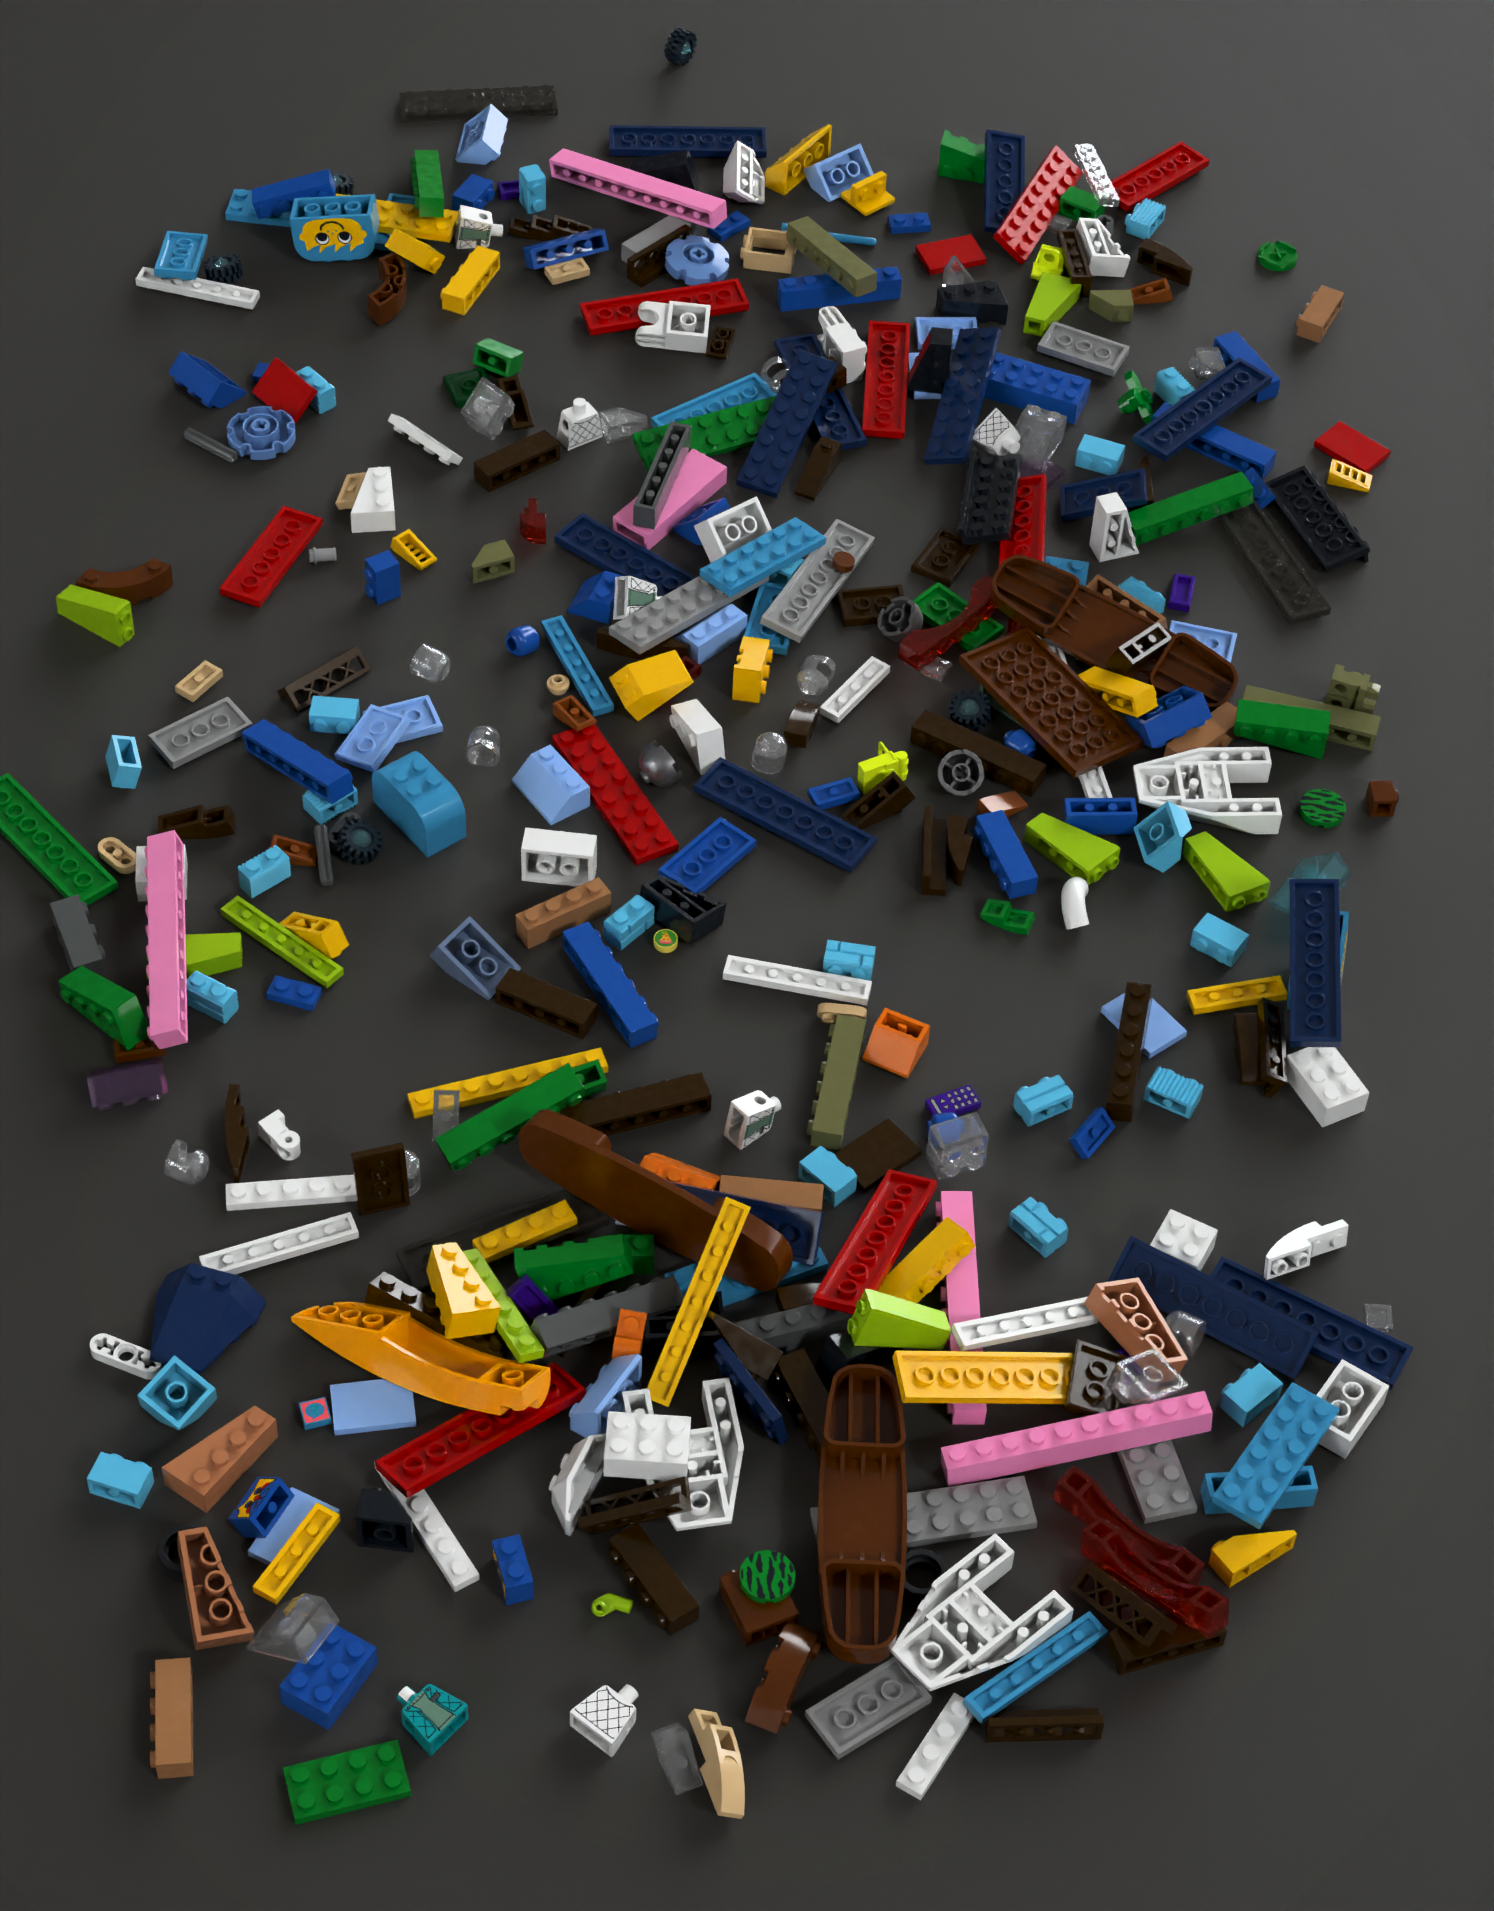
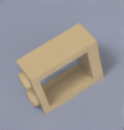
M750 227L748 235H744L740 259L743 260V268L791 274L797 248L787 241V231ZM753 247L783 250L785 255L752 250Z

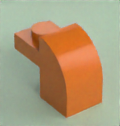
M620 1309L612 1359L618 1356L633 1354L641 1356L647 1319L646 1312Z

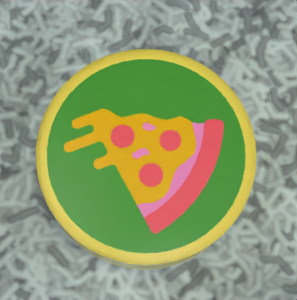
M669 929L657 931L654 935V948L661 953L674 951L678 945L677 934Z

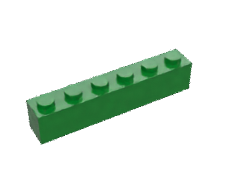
M414 150V157H410L414 207L418 209L419 217H443L444 193L438 150Z
M1241 471L1128 512L1136 546L1252 504L1253 486Z
M567 1063L435 1138L437 1147L452 1172L456 1169L462 1170L468 1167L475 1158L479 1156L485 1157L492 1153L498 1145L512 1142L516 1135L520 1133L521 1128L536 1112L549 1109L560 1113L563 1108L567 1106L572 1107L580 1103L585 1096L584 1087L570 1064Z

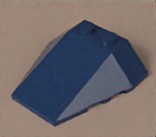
M194 1263L185 1265L167 1274L156 1296L150 1360L167 1364L175 1355L193 1371L201 1374L223 1354V1350L231 1342L235 1343L240 1339V1334L248 1327L252 1328L257 1323L266 1306V1300L241 1276Z

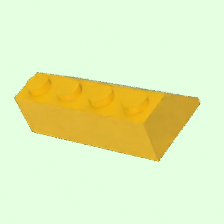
M828 124L812 132L794 148H791L783 157H780L771 167H768L765 171V187L785 196L806 178L803 169L829 158L832 125Z

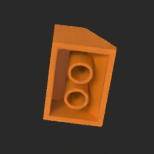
M655 1152L645 1155L639 1165L668 1181L716 1191L720 1189L721 1176Z

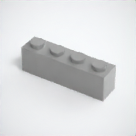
M669 215L621 244V260L627 263L629 257L685 224L690 227V236H696V223ZM639 261L634 263V267L637 266Z

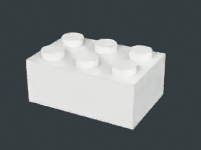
M757 496L694 525L711 563L772 530Z
M525 827L521 847L522 881L577 887L595 879L597 869V835Z
M1307 1047L1287 1055L1288 1082L1321 1127L1365 1111L1370 1092L1335 1047Z
M1342 1359L1316 1395L1340 1409L1338 1416L1319 1444L1346 1459L1384 1404L1389 1385Z
M608 1411L604 1451V1476L667 1481L684 1476L687 1477L691 1417Z

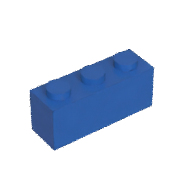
M1065 798L1062 821L1090 834H1134V827L1137 821L1135 798Z

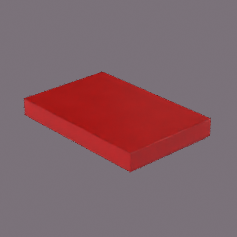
M972 234L920 244L915 247V252L929 275L986 264L987 258Z
M277 357L273 359L252 390L265 404L271 406L272 410L278 411L281 409L287 412L293 418L295 425L318 392Z
M1341 421L1332 426L1314 442V447L1334 459L1365 473L1371 472L1386 460L1391 453V450Z

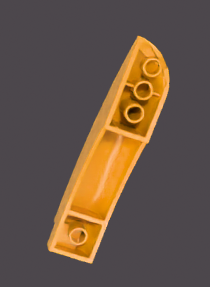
M334 1302L333 1305L321 1308L318 1305L310 1307L291 1316L292 1322L306 1333L361 1368L407 1390L444 1403L501 1416L510 1408L514 1411H522L527 1407L539 1409L549 1391L550 1367L524 1362L518 1363V1361L480 1352L452 1339L446 1340L444 1335L412 1318L409 1311L360 1302Z

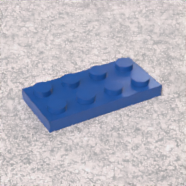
M719 817L660 867L658 875L685 885V890L698 895L699 892L703 893L756 847V839L722 817Z

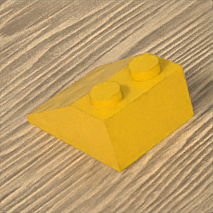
M676 650L627 664L609 677L625 709L637 721H640L694 683Z

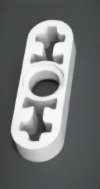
M101 1333L95 1335L90 1341L91 1355L94 1359L141 1378L152 1380L163 1368L162 1363L150 1360V1350L114 1336ZM124 1352H130L134 1355L128 1361L120 1360L119 1356Z

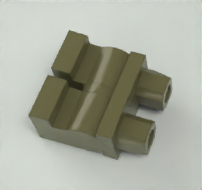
M1336 664L1324 703L1373 714L1376 704L1375 700L1378 698L1381 685L1369 682L1371 675L1364 673L1363 676L1358 672L1344 671L1345 666Z

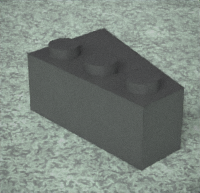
M78 895L50 903V924L52 928L57 930L59 935L57 940L63 946L64 955L71 971L80 966L95 971L103 968V959L106 956L102 945H97L96 943L97 931L94 924H89L86 917L89 916L87 905L85 902L80 901Z

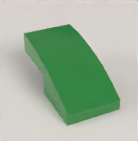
M988 898L980 918L1004 930L1028 935L1035 921V913L1012 909L1011 902Z

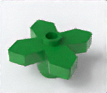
M1133 370L1124 373L1129 391L1121 395V398L1117 400L1118 406L1124 415L1132 414L1139 410L1144 422L1149 424L1154 415L1150 406L1153 404L1152 395L1147 388L1142 389L1137 375Z

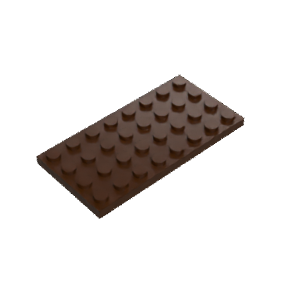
M1029 627L959 656L958 662L1073 778L1143 747L1144 740Z

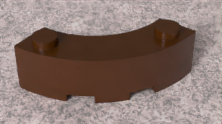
M395 252L379 258V277L383 283L376 291L367 295L368 315L379 326L394 318L403 308L407 298L405 264L400 255Z
M152 557L145 564L122 572H103L89 568L76 580V585L128 600L132 606L137 605L139 600L148 597L154 599L173 586L171 565Z
M790 1621L786 1624L778 1639L782 1643H778L775 1650L772 1649L766 1662L764 1672L768 1673V1675L763 1677L759 1686L756 1687L745 1722L776 1734L784 1726L788 1727L793 1714L790 1706L800 1681L813 1659L817 1660L822 1648V1643L818 1642L821 1635L820 1632Z

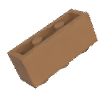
M1321 285L1317 292L1314 291L1310 303H1306L1303 315L1299 314L1295 326L1298 327L1296 335L1320 343L1341 310L1344 292Z

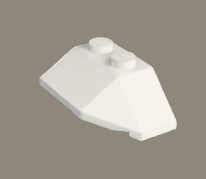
M739 141L735 143L724 166L723 193L728 198L740 203L763 204L765 202V176L755 158L754 150Z
M606 1433L590 1435L576 1443L570 1454L566 1453L564 1455L559 1475H554L550 1482L549 1491L552 1492V1505L565 1534L571 1536L578 1523V1517H581L585 1509V1501L589 1500L604 1472Z

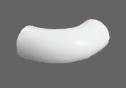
M1081 877L1069 879L1062 888L1061 905L1066 930L1089 924L1085 905V897L1088 894L1089 888L1087 882Z

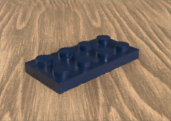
M1140 468L1061 485L1060 508L1062 521L1093 516L1096 496L1117 492L1126 508L1147 504L1145 469Z
M723 1338L713 1343L716 1351L714 1358L719 1365L717 1368L723 1378L729 1377L734 1385L732 1389L739 1400L745 1399L751 1416L755 1420L759 1418L764 1424L762 1429L770 1440L774 1438L779 1445L788 1441L782 1415Z

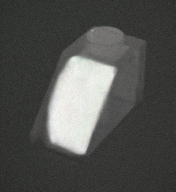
M1219 347L1194 348L1193 357H1190V368L1194 370L1196 378L1206 382L1225 368Z
M621 407L599 412L602 434L608 444L632 438L633 433L647 430L648 417L645 414Z
M676 1722L651 1732L658 1759L675 1795L702 1786L703 1782L688 1730Z

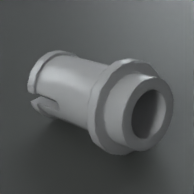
M313 547V549L308 550L309 562H314V565L317 562L337 561L335 547L320 549Z

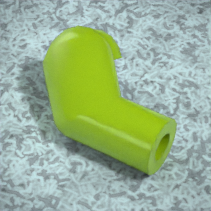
M607 1593L593 1601L591 1610L598 1617L605 1616L615 1610L629 1614L632 1609L633 1600Z

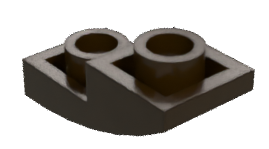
M715 326L713 335L709 340L706 356L726 360L734 341L735 329Z

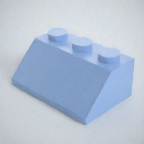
M492 104L464 124L455 158L457 162L486 165L491 160L495 161L500 156L508 119Z
M861 143L803 169L810 187L828 202L841 197V193L850 189L851 185L874 174Z
M728 604L670 638L689 644V660L696 666H699L744 636L748 615L735 605Z
M551 745L530 754L512 778V784L550 825L590 806V786Z
M639 1354L618 1356L613 1358L608 1365L605 1364L601 1368L598 1379L594 1384L588 1385L586 1395L580 1403H575L569 1412L570 1430L585 1438L590 1435L606 1433L608 1411L622 1412V1392L639 1390L641 1387L642 1356Z

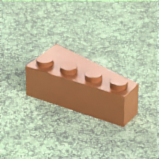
M1139 1277L1095 1284L1084 1305L1154 1383L1175 1380L1188 1361V1358Z
M253 1406L161 1467L164 1485L207 1513L278 1438L276 1419L257 1406Z
M207 1526L178 1531L177 1546L195 1650L251 1641L254 1630L244 1613V1608L235 1593L232 1581L222 1564V1559Z

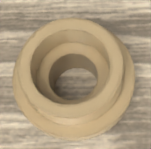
M552 675L547 680V688L554 695L565 694L570 686L569 679L564 675Z

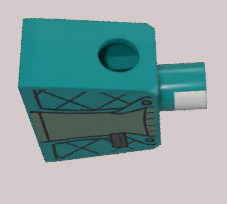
M427 1684L418 1694L406 1686L397 1696V1700L405 1706L401 1711L403 1726L429 1756H432L469 1719L468 1705L465 1702L432 1684Z

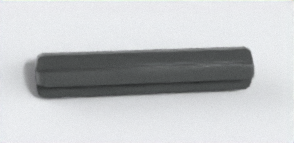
M191 427L184 431V438L211 453L231 463L238 459V452Z
M316 825L314 827L320 884L324 887L333 885V871L327 827L325 825Z

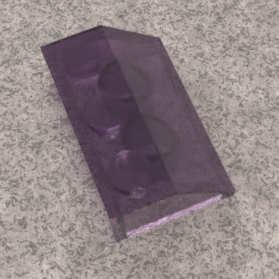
M160 1058L85 1073L92 1108L97 1107L98 1111L111 1109L114 1103L123 1102V1105L136 1104L139 1098L148 1097L149 1100L164 1098V1093H169L163 1062Z

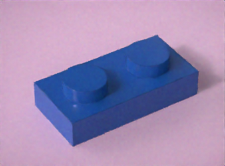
M736 210L727 215V218L715 229L707 228V233L722 242L750 227L751 220Z
M928 213L888 215V225L891 234L928 232L931 230Z
M1251 467L1244 475L1254 488L1253 505L1258 511H1261L1276 497L1254 468Z
M849 777L808 789V797L814 806L824 810L859 800L860 792L852 778Z
M275 975L266 992V996L271 1001L314 1011L322 995V987Z
M1103 1107L1095 1108L1071 1136L1069 1141L1081 1159H1089L1116 1126Z

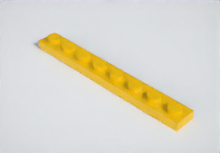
M600 1047L407 1093L408 1102L414 1119L511 1096L567 1063L574 1068L598 1059L604 1073L608 1072V1064Z
M728 1197L724 1199L647 1388H649L651 1400L669 1407L751 1208L748 1205Z

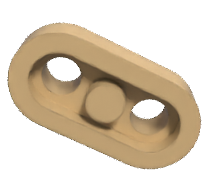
M108 837L98 843L99 857L117 872L130 874L136 871V853L119 839Z
M820 1003L817 1009V1016L824 1023H835L837 1014L866 1019L867 1009L856 1005Z

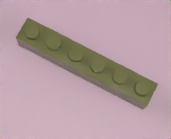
M806 216L787 223V241L853 296L859 297L876 291L877 272L810 217Z
M1246 686L1243 696L1244 700L1331 711L1327 741L1373 751L1381 719L1380 716L1259 687Z
M837 1014L835 1024H830L828 1038H832L831 1043L826 1042L824 1057L828 1058L827 1062L822 1061L820 1076H823V1081L817 1082L815 1095L819 1096L818 1101L813 1100L811 1115H815L814 1120L809 1119L807 1135H811V1146H822L834 1150L841 1149L865 1038L867 1019Z

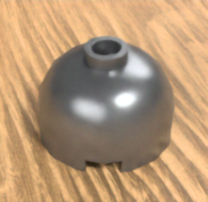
M899 596L890 600L893 603L886 610L882 608L880 611L878 628L884 636L894 642L910 641L921 631L923 614L919 606L908 597Z
M654 740L641 752L639 765L642 771L639 775L647 784L652 782L658 787H667L683 777V773L681 770L676 772L673 767L675 766L674 763H676L662 745L658 747V743Z
M966 749L947 753L941 759L938 766L940 785L948 793L955 796H966L975 792L981 786L984 779V768L981 759L975 753Z

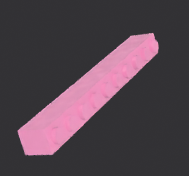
M564 148L549 159L551 177L711 229H715L727 218L726 200Z
M175 830L148 836L147 847L144 849L147 859L145 875L148 879V886H145V893L148 898V905L145 906L148 918V925L145 927L148 937L146 953L149 958V965L146 966L149 985H147L146 991L149 998L147 1015L150 1019L147 1034L150 1041H154L159 1049L188 1043L184 844Z
M941 1191L940 1201H935V1217H940V1222L936 1223V1227L946 1217H949L969 1233L975 1244L969 1255L964 1257L941 1280L944 1281V1286H940V1302H945V1308H942L941 1311L945 1312L950 1328L954 1323L981 1318L972 1191ZM951 1332L945 1346H947L948 1351H960ZM983 1347L967 1351L983 1352ZM946 1403L947 1414H952V1425L985 1424L986 1404Z
M1205 1391L941 1447V1467L947 1487L965 1485L1209 1432L1212 1428L1213 1412Z

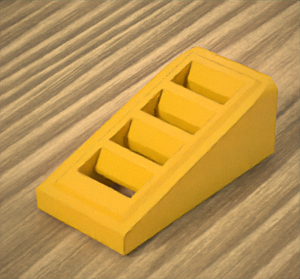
M1332 459L1327 484L1369 493L1372 475Z
M410 529L392 538L390 545L392 550L419 571L437 562V558ZM423 558H426V559H427V560H425V561L422 562V563L419 561V560H421V559H423Z

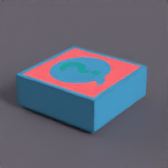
M325 1397L299 1403V1410L305 1430L332 1424Z

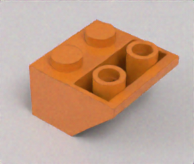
M885 1007L873 1027L862 1060L908 1078L928 1045L930 1025Z

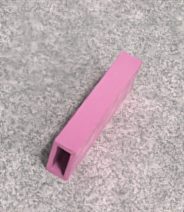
M692 449L686 455L655 529L633 525V505L637 499L635 497L613 516V530L650 550L671 532L675 525L701 506L727 483V466Z

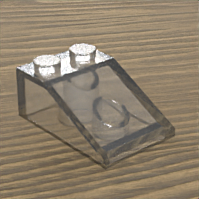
M1028 404L1015 426V429L1021 436L1018 441L1020 448L1015 454L1021 453L1022 464L1039 470L1044 468L1064 438L1067 416L1042 409L1036 405Z
M304 1593L281 1603L246 1647L249 1651L307 1664L340 1620L324 1597Z

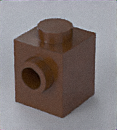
M1369 781L1365 797L1370 817L1394 816L1399 793L1398 790L1394 789L1393 781Z

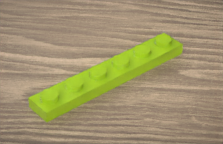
M237 895L220 909L221 916L325 988L330 987L344 975L343 967Z
M475 1248L462 1251L500 1305L501 1309L496 1329L518 1363L543 1358L545 1349L511 1298L507 1295L479 1250Z

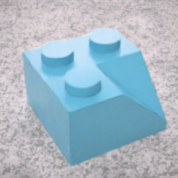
M1170 801L1164 803L1134 827L1144 862L1162 873L1181 859L1183 836L1192 829L1187 812Z
M175 1355L137 1395L139 1405L160 1423L176 1430H181L198 1420L217 1399L216 1388Z

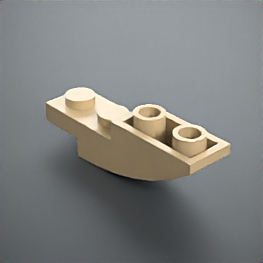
M694 1708L688 1715V1718L706 1760L700 1771L718 1816L741 1819L744 1816L745 1784L741 1755L733 1728L722 1726L717 1712Z

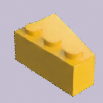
M743 636L739 648L740 654L737 655L736 659L738 663L734 665L732 700L759 703L761 694L765 695L767 681H764V678L768 679L770 673V665H767V663H772L773 649H769V639Z

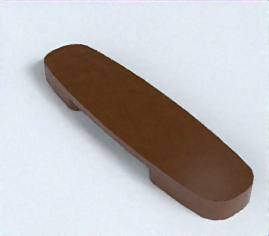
M1013 555L1005 559L995 572L991 584V599L994 605L1025 628L1029 627L1039 637L1091 667L1096 666L1111 672L1113 671L1106 665V661L1116 649L1156 623L1136 611L1080 585L1078 577L1074 574L1024 555ZM1165 627L1163 628L1172 637L1170 642L1126 676L1153 685L1156 691V698L1158 699L1182 686L1202 692L1210 713L1225 702L1230 703L1238 682V674L1233 664L1184 632L1175 634Z
M549 1109L536 1112L521 1128L519 1133V1149L523 1158L531 1167L617 1221L641 1234H654V1241L697 1263L699 1262L725 1198L716 1199L712 1205L704 1202L655 1173L612 1152L609 1138L601 1131ZM748 1213L723 1275L757 1290L771 1291L778 1286L792 1267V1248L781 1233L756 1216Z
M872 1364L847 1365L839 1369L833 1376L827 1402L818 1488V1572L822 1621L826 1643L831 1653L840 1660L858 1664L879 1663L890 1656L891 1649L897 1639L906 1575L907 1477L904 1449L906 1435L898 1381L892 1372L884 1367Z

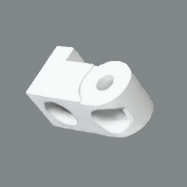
M279 1109L258 1122L259 1136L280 1158L290 1161L299 1157L301 1153L300 1137L296 1132L289 1131L285 1126V1115Z

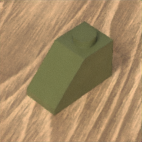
M1090 290L1088 309L1111 322L1132 321L1134 304L1131 290Z
M505 539L486 544L482 547L471 564L473 584L515 573V556Z

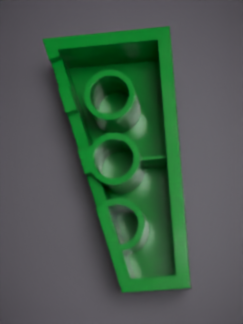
M945 130L940 144L937 176L984 184L985 145L971 143L968 141V138L963 136L958 138L951 135L950 131Z
M1238 699L1233 734L1322 759L1329 734L1331 711Z
M84 966L78 967L58 980L62 999L72 1005L112 1039H116L127 1051L135 1047L134 1045L141 1040L144 1041L148 1038V1024L135 994Z
M622 1234L589 1238L585 1243L567 1241L563 1242V1246L548 1248L547 1244L537 1245V1249L534 1250L514 1249L515 1271L519 1278L527 1274L551 1300L634 1273L632 1252Z

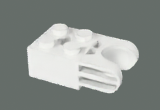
M669 301V303L642 302L638 307V315L642 321L653 325L639 327L635 334V341L638 345L644 347L706 353L711 305Z
M827 306L821 308L818 320L824 334L817 335V339L826 358L832 356L847 368V383L862 380L864 370L866 369L865 354L867 353V346L865 342L861 341L856 330L852 329L836 307Z

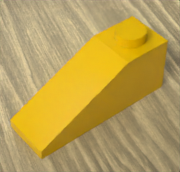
M396 228L384 245L391 251L433 274L437 272L445 258L444 255L430 245Z
M293 912L279 923L331 959L338 957L342 950L349 946L342 928L336 920Z
M1294 1530L1238 1535L1226 1541L1220 1540L1211 1548L1208 1564L1230 1588L1294 1547L1297 1533Z

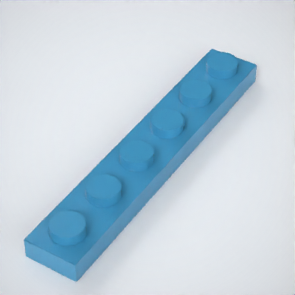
M560 615L542 620L541 628L591 715L595 717L614 711L612 700L563 616Z
M1088 1611L964 1698L963 1704L981 1724L1104 1639L1107 1636L1108 1630Z

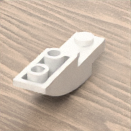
M1343 1219L1324 1226H1320L1314 1221L1288 1233L1276 1242L1266 1255L1264 1278L1268 1280L1310 1266L1311 1257L1346 1246L1349 1225Z

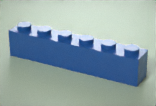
M897 266L873 269L877 272L876 291L859 297L853 296L828 274L778 279L777 301L781 312L900 299L902 278Z
M1164 402L1153 415L1152 421L1173 405ZM1214 425L1186 446L1190 450L1239 472L1245 473L1253 467L1262 480L1274 468L1277 453L1275 450L1218 425Z
M263 719L242 732L246 751L330 804L337 802L354 791L353 777L348 769L339 766L332 759L326 758L319 751L313 750L304 742H300L290 733L279 729L275 724H271Z
M589 921L562 931L563 949L629 1047L633 1048L657 1038V1027L659 1026L657 1016L649 1011L645 998L638 995L633 981L625 976L621 963L615 961L608 945L605 946L602 942L599 931L593 929Z

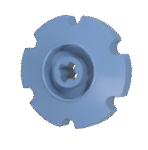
M686 236L684 240L677 238L666 249L665 267L675 279L684 280L687 285L692 286L723 281L728 274L729 255L719 243H711L709 238L701 236Z
M271 406L248 408L246 413H237L233 416L227 425L229 447L236 450L241 457L245 455L250 456L251 460L275 458L277 453H286L296 440L293 418L284 410H272Z

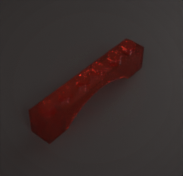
M985 575L972 585L970 601L964 611L956 618L938 627L914 630L901 640L898 658L917 671H920L925 666H929L940 654H944L954 643H958L969 631L972 632L983 620H987L998 609L991 599L993 578Z
M1073 1465L1057 1481L1054 1500L1183 1599L1201 1582L1205 1568L1204 1562L1184 1547L1161 1541L1136 1526L1108 1499L1097 1482L1078 1467Z
M1099 1517L1081 1531L1082 1556L1210 1639L1228 1624V1598L1208 1585H1187L1163 1574L1134 1548L1122 1530Z

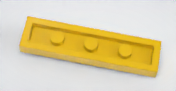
M1280 975L1187 990L1186 997L1193 1015L1257 1005V1002L1263 997L1274 1002L1287 999L1288 993Z
M563 1200L473 1239L472 1246L474 1249L477 1248L488 1264L513 1253L515 1248H524L577 1225V1217L566 1200Z
M316 1503L252 1586L253 1592L277 1605L341 1521L340 1514Z

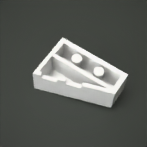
M1079 218L1076 229L1079 233L1091 275L1124 277L1131 259L1129 255L1122 253L1119 243L1112 241L1110 232L1099 219Z
M390 467L368 468L350 513L352 533L396 530Z
M1117 492L1096 496L1089 546L1099 562L1139 554L1128 510Z
M697 699L671 705L672 715L669 716L671 726L678 733L700 775H704L720 757L725 759L722 727Z

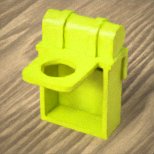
M1042 244L1036 261L1033 263L1031 278L1039 281L1043 272L1063 276L1066 266L1061 249Z
M880 741L878 743V756L858 763L857 786L862 793L867 794L893 771L902 781H905L908 775V754L905 751L895 753L888 751L883 742Z

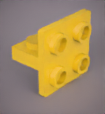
M883 171L851 185L850 189L841 193V198L864 216H868L895 202V197L886 191L887 174Z

